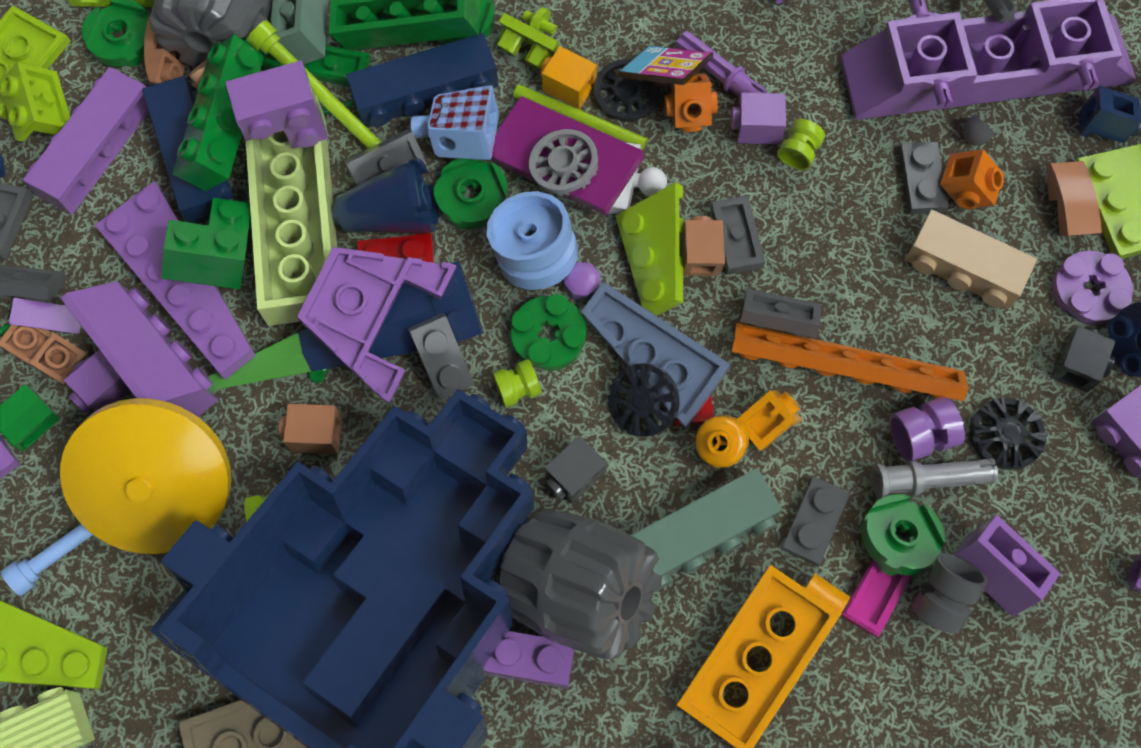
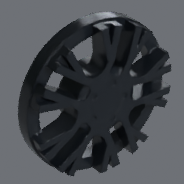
M632 59L617 60L608 64L599 72L594 84V96L599 109L607 117L613 120L627 121V123L636 122L638 119H644L650 115L657 106L661 93V88L655 87L654 81L641 83L637 79L616 78L612 74L613 70L623 68ZM603 79L612 82L614 85L603 82ZM647 89H655V92H641V91H642V90H647ZM600 91H610L612 95L602 98ZM646 98L651 100L648 106H644L640 99ZM615 100L616 103L610 108L608 104ZM636 104L639 111L634 112L632 105ZM625 106L628 109V113L618 112L617 110L619 107Z
M650 363L634 364L624 368L612 380V384L609 387L611 389L610 395L607 396L609 403L607 404L611 407L615 418L614 422L618 424V427L625 429L628 434L642 437L653 436L665 431L674 422L679 410V392L673 378L664 369ZM637 370H640L641 385H639ZM651 372L661 377L655 386L649 384ZM627 376L632 384L631 389L622 383ZM668 386L670 393L660 396L658 390ZM618 392L626 393L627 399L618 397ZM661 401L671 402L669 414L659 409ZM619 403L627 406V411L624 415L620 411ZM654 413L662 424L660 426L651 414ZM632 414H635L636 416L633 422L630 424L628 420L630 419ZM642 417L647 420L649 430L640 429Z
M996 398L983 405L972 419L970 438L973 447L982 459L993 458L996 463L992 466H997L999 469L1019 470L1025 468L1038 459L1047 443L1046 437L1048 432H1045L1041 420L1043 418L1042 415H1039L1036 409L1033 410L1028 406L1029 403L1023 402L1022 399ZM1005 406L1016 408L1014 416L1008 415ZM992 408H996L1002 419L999 420ZM1022 413H1025L1028 417L1022 423L1017 418ZM985 416L991 420L993 427L980 425L981 417ZM1033 423L1037 433L1027 431L1026 425ZM991 433L990 439H979V435ZM1025 438H1027L1029 440L1037 442V445H1034L1024 440ZM995 444L1000 448L997 458H994L985 450L989 445ZM1018 447L1024 448L1031 456L1023 461ZM1007 450H1011L1012 463L1007 462Z

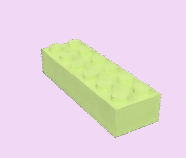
M315 96L326 129V119L322 111L321 105L319 103L318 97ZM283 130L273 133L264 139L246 141L257 310L268 326L300 322L297 315L332 248L337 247L336 227L331 213L333 195L328 141L326 139L319 141L311 147L292 149Z

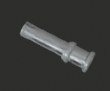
M993 458L922 465L914 460L907 461L905 465L886 467L883 463H876L872 466L871 481L874 494L878 499L888 496V494L909 493L910 496H919L925 489L995 484L998 480L997 466L989 467L996 463Z

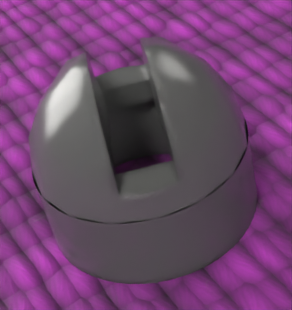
M976 114L966 122L963 129L964 139L973 146L987 143L996 134Z

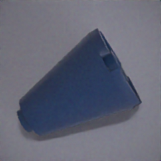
M419 158L411 159L337 195L335 204L331 206L334 223L337 226L341 225L345 232H436L437 228L432 224L439 223L438 208L434 196L433 184L427 185L423 178V174L429 173L426 165Z

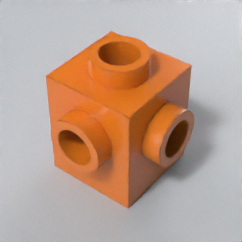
M696 74L685 85L670 84V95L664 96L665 116L671 117L675 128H680L684 132H696L702 130V126H712V114L717 113L718 101L716 91L711 92V81L706 74Z
M984 149L952 153L949 155L940 185L960 208L974 210L978 207L995 206L999 190L1004 183V174Z

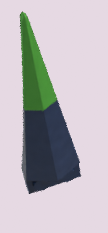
M456 261L452 263L456 265V270L441 300L403 283L369 353L379 358H386L417 352L408 328L441 313L446 315L457 342L483 334L484 331L461 262ZM306 328L255 353L256 356L226 380L219 372L208 377L214 383L210 387L212 391L343 366L345 364Z

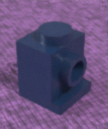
M1098 86L1080 109V135L1087 137L1092 132L1104 139L1125 143L1130 136H1135L1141 128L1139 99Z

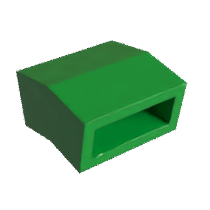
M26 384L0 405V432L15 448L22 452L61 419Z

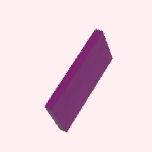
M521 96L496 132L492 157L489 161L535 182L529 169V158L537 142L547 134L557 130L573 129L583 132L592 139L598 152V171H596V176L590 179L591 183L586 185L585 189L581 187L569 192V195L563 194V196L607 216L644 159L643 150ZM568 138L567 146L573 147L578 139ZM559 139L552 141L554 148L561 146ZM543 148L539 156L547 158L550 151ZM591 158L584 159L581 163L590 164ZM578 169L577 172H579L582 175L585 174V172ZM548 174L542 179L548 182L553 174ZM560 177L558 178V181H557V184H556V185H560V182H561V178H560ZM571 177L568 179L567 184L572 183L577 179Z

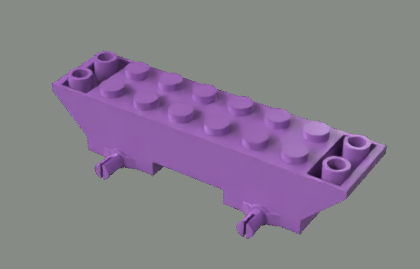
M908 0L912 16L906 19L888 21L883 31L843 53L840 57L855 120L934 109L942 110L943 108L947 109L950 107L1071 91H1087L1098 86L1125 85L1136 81L1117 20L1108 13L1104 0H1048L1030 3L1025 12L1015 13L1016 19L1012 23L1006 21L1003 24L998 23L994 16L962 20L960 12L947 14L928 12L925 0Z

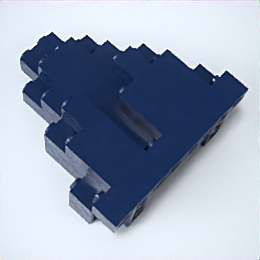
M459 389L456 390L429 426L426 420L416 412L409 410L406 413L393 406L334 480L321 468L313 466L309 469L297 461L234 538L216 524L208 528L195 520L160 561L184 590L150 629V632L164 645L307 748H481L488 737L485 717L480 713L483 708L472 699V696L485 679L484 665L512 626L510 599L507 598L508 593L493 580L501 570L502 558L504 553H506L505 547L534 508L533 491H531L530 485L515 474L507 476L528 448L527 430L515 417L508 414L502 416L492 410L482 397L476 394L469 396Z

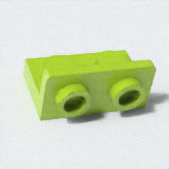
M16 62L10 71L2 77L0 93L4 98L8 112V122L12 126L15 140L24 142L33 131L53 135L60 132L70 119V113L57 71Z

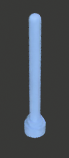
M80 524L31 560L24 559L21 562L15 560L0 571L1 575L17 595L23 596L36 586L35 581L40 578L39 573L93 534Z

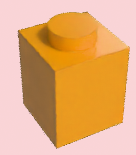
M559 46L553 57L548 56L540 69L543 92L580 109L594 88L597 78V64Z

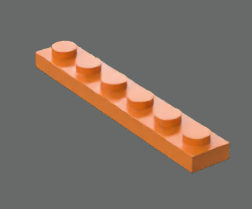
M736 323L731 352L739 353L740 356L746 359L758 360L763 358L773 360L787 368L801 366L814 369L817 373L825 376L843 375L852 377L855 381L862 384H874L876 382L890 385L893 389L904 393L912 391L927 393L935 399L945 396L950 400L964 401L969 388L963 370Z

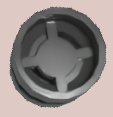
M941 553L937 556L927 574L929 582H924L920 586L911 607L929 625L944 632L958 633L962 630L972 613L968 604L974 605L979 601L988 585V578L978 567L969 561L949 553Z

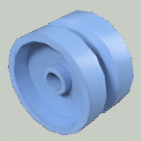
M539 191L522 192L514 195L496 207L487 222L486 236L504 278L516 287L536 290L545 289L560 283L571 273L578 260V244L572 230L569 215L563 203L553 195Z

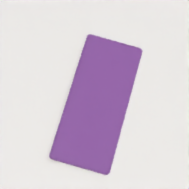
M20 298L13 299L9 324L80 334L81 325L66 305Z

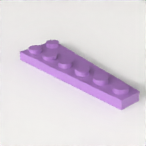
M153 182L95 224V226L226 380L256 355L216 286L161 279L163 248L168 219L179 220L161 189Z

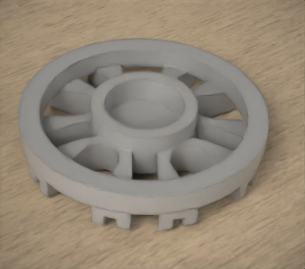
M573 129L557 130L544 136L534 146L529 158V169L535 182L545 192H549L552 195L553 193H558L559 196L566 194L567 196L569 192L581 187L585 189L586 185L591 183L590 179L596 176V171H598V152L592 139L583 132ZM568 138L578 139L573 147L567 146ZM559 139L561 146L554 148L552 141ZM543 148L550 151L549 157L539 156ZM591 158L590 164L581 163L584 159ZM578 169L585 172V174L582 175L579 172H577ZM548 174H553L548 182L542 179ZM560 177V178H561L560 185H556V184H557V181H558V178ZM574 177L577 179L576 181L567 184L569 178Z

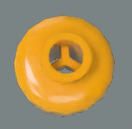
M717 415L706 420L698 428L695 437L696 450L700 458L708 465L717 468L729 467L736 464L746 454L749 446V434L744 424L737 418L729 415ZM721 435L724 436L727 439V441L722 440ZM714 437H716V439H717V441H718V443H717L716 445L714 444V441H713ZM721 445L727 446L724 450H720L718 448Z

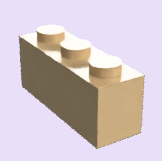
M931 209L905 261L911 263L914 269L923 274H935L947 280V283L956 290H968L981 296L983 301L992 307L1009 309L1021 296L1037 258Z

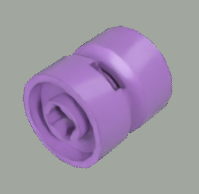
M945 396L921 404L920 410L911 407L893 413L889 418L892 438L900 455L906 461H914L932 455L934 449L940 452L961 445L965 440L964 425L959 411L954 403Z

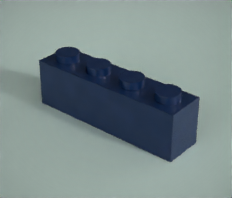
M484 33L346 74L359 116L366 127L383 126L391 119L404 115L416 116L422 113L424 109L432 107L434 97L439 94L483 86H493V88L499 86L497 67Z
M184 75L143 88L144 97L179 211L188 223L200 224L209 221L213 197L226 200L234 198L229 181L226 180L205 192L172 174L178 157L177 151L183 141L188 125L187 119L193 109L198 93L197 89L190 87Z

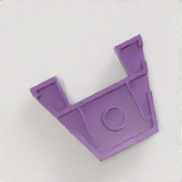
M333 247L297 318L384 402L390 404L405 374V370L369 353L403 283L441 300L456 270V265L442 262V264L424 262L422 259L410 257L407 259L388 257L381 253Z

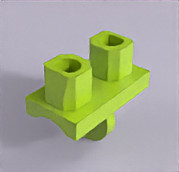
M543 6L535 14L526 10L522 19L530 23V26L503 13L499 20L503 30L498 39L497 46L516 57L523 42L529 43L532 47L525 61L540 70L545 59L548 56L553 57L559 48L557 40L543 33L545 31L554 35L557 30V25L549 22L551 11Z

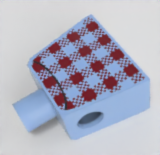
M483 86L437 95L434 97L430 115L413 116L411 118V131L415 138H430L434 154L438 157L491 160L499 119V110L493 86Z

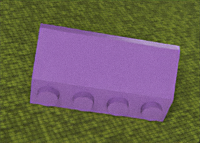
M116 281L68 292L61 297V300L136 398L166 401L192 412L197 417L218 401L217 397L210 390V387L214 385L212 380L199 367L194 369L188 361L192 358V355L178 340L172 342L167 335L171 331L170 327L156 313L153 316L146 308L151 304L137 288L134 287L130 291Z

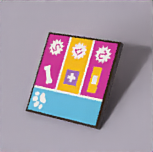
M647 46L618 71V77L654 81L655 87L670 89V84L685 85L713 58V52Z

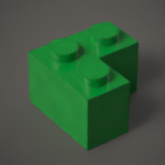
M213 197L209 226L168 219L163 248L161 279L240 290L251 213L250 203Z

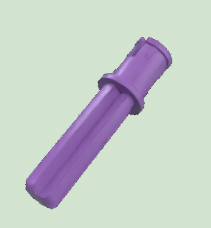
M685 31L676 42L678 49L713 52V58L703 68L724 84L723 89L726 92L731 91L738 97L741 96V92L767 93L766 88L745 74V69L742 66L735 68L692 33Z

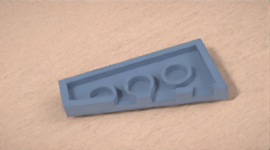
M605 282L600 285L581 311L585 320L628 367L639 363H650L661 367L673 378L680 400L676 419L685 430L688 429L693 419L730 369L728 362ZM637 370L638 378L641 380L640 370ZM651 372L649 384L655 386L661 377ZM668 386L658 390L660 396L670 393ZM661 401V404L670 412L671 402Z

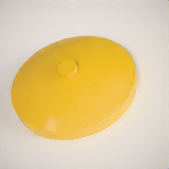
M150 398L117 401L92 413L70 437L60 463V481L63 495L77 520L90 533L103 542L133 553H168L195 520L210 528L213 524L217 523L222 515L231 491L232 479L229 459L221 441L213 430L192 412L178 405Z

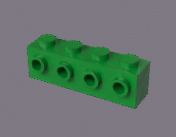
M330 0L329 34L345 49L349 50L478 36L480 1Z
M234 34L222 43L216 42L207 55V64L203 77L197 87L198 93L193 109L187 119L188 125L183 141L178 148V157L172 173L205 192L229 179L242 135L235 119L226 81L260 72L265 56L260 50L257 52L249 43Z

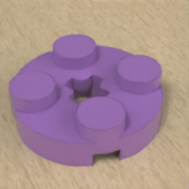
M1098 251L1075 253L1060 265L1052 280V292L1057 305L1063 311L1067 310L1070 315L1076 317L1075 320L1083 324L1102 325L1109 323L1123 308L1132 302L1133 286L1131 278L1124 268L1123 260L1118 255L1112 253L1104 254ZM1089 280L1094 281L1095 284L1100 286L1101 289L1097 292V296L1093 295L1091 290L1084 289L1083 285L1087 284Z

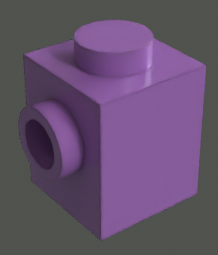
M741 92L738 107H732L731 129H737V143L781 144L786 128L785 94Z
M100 349L89 359L79 362L73 368L71 374L64 379L67 385L74 391L69 395V398L85 413L90 409L97 411L108 404L121 401L131 392Z

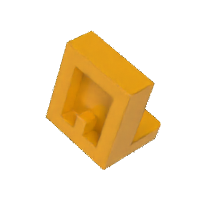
M770 390L737 418L744 424L750 440L760 451L767 448L790 427L802 421V418L797 414L801 409L798 403L786 391L781 394L777 390Z

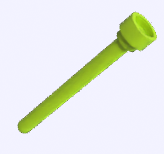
M267 20L261 22L246 39L257 52L260 50L265 55L270 53L282 66L298 61L279 43L281 38L276 35L278 30ZM305 68L315 96L318 97L319 102L368 149L381 143L357 117Z

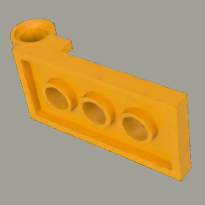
M770 565L678 701L677 706L735 748H754L842 614L841 612L848 603L850 596L816 573L811 576L803 587ZM779 611L789 613L794 620L793 631L783 637L776 635L770 627L771 617ZM756 646L766 648L771 655L769 667L760 672L752 670L746 660L749 650ZM740 682L747 688L748 697L743 705L733 707L725 702L723 690L727 684Z

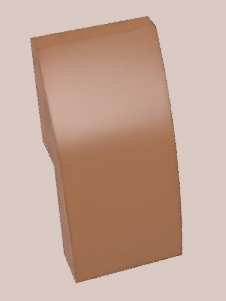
M148 17L144 39V60L149 82L155 85L183 76L185 65L176 59L177 51L168 52L158 43L157 34L151 29L150 17Z
M1084 161L1046 164L1049 201L1057 200L1059 236L1102 233L1097 197Z
M11 325L0 339L1 348L62 385H65L64 379L71 374L73 368L87 355L86 352L64 338L46 329Z

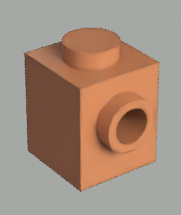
M696 216L690 220H685L683 233L679 234L680 256L683 257V276H718L725 265L723 220H712L708 216Z
M288 404L287 415L282 416L280 419L279 436L292 453L339 454L343 417L335 405Z

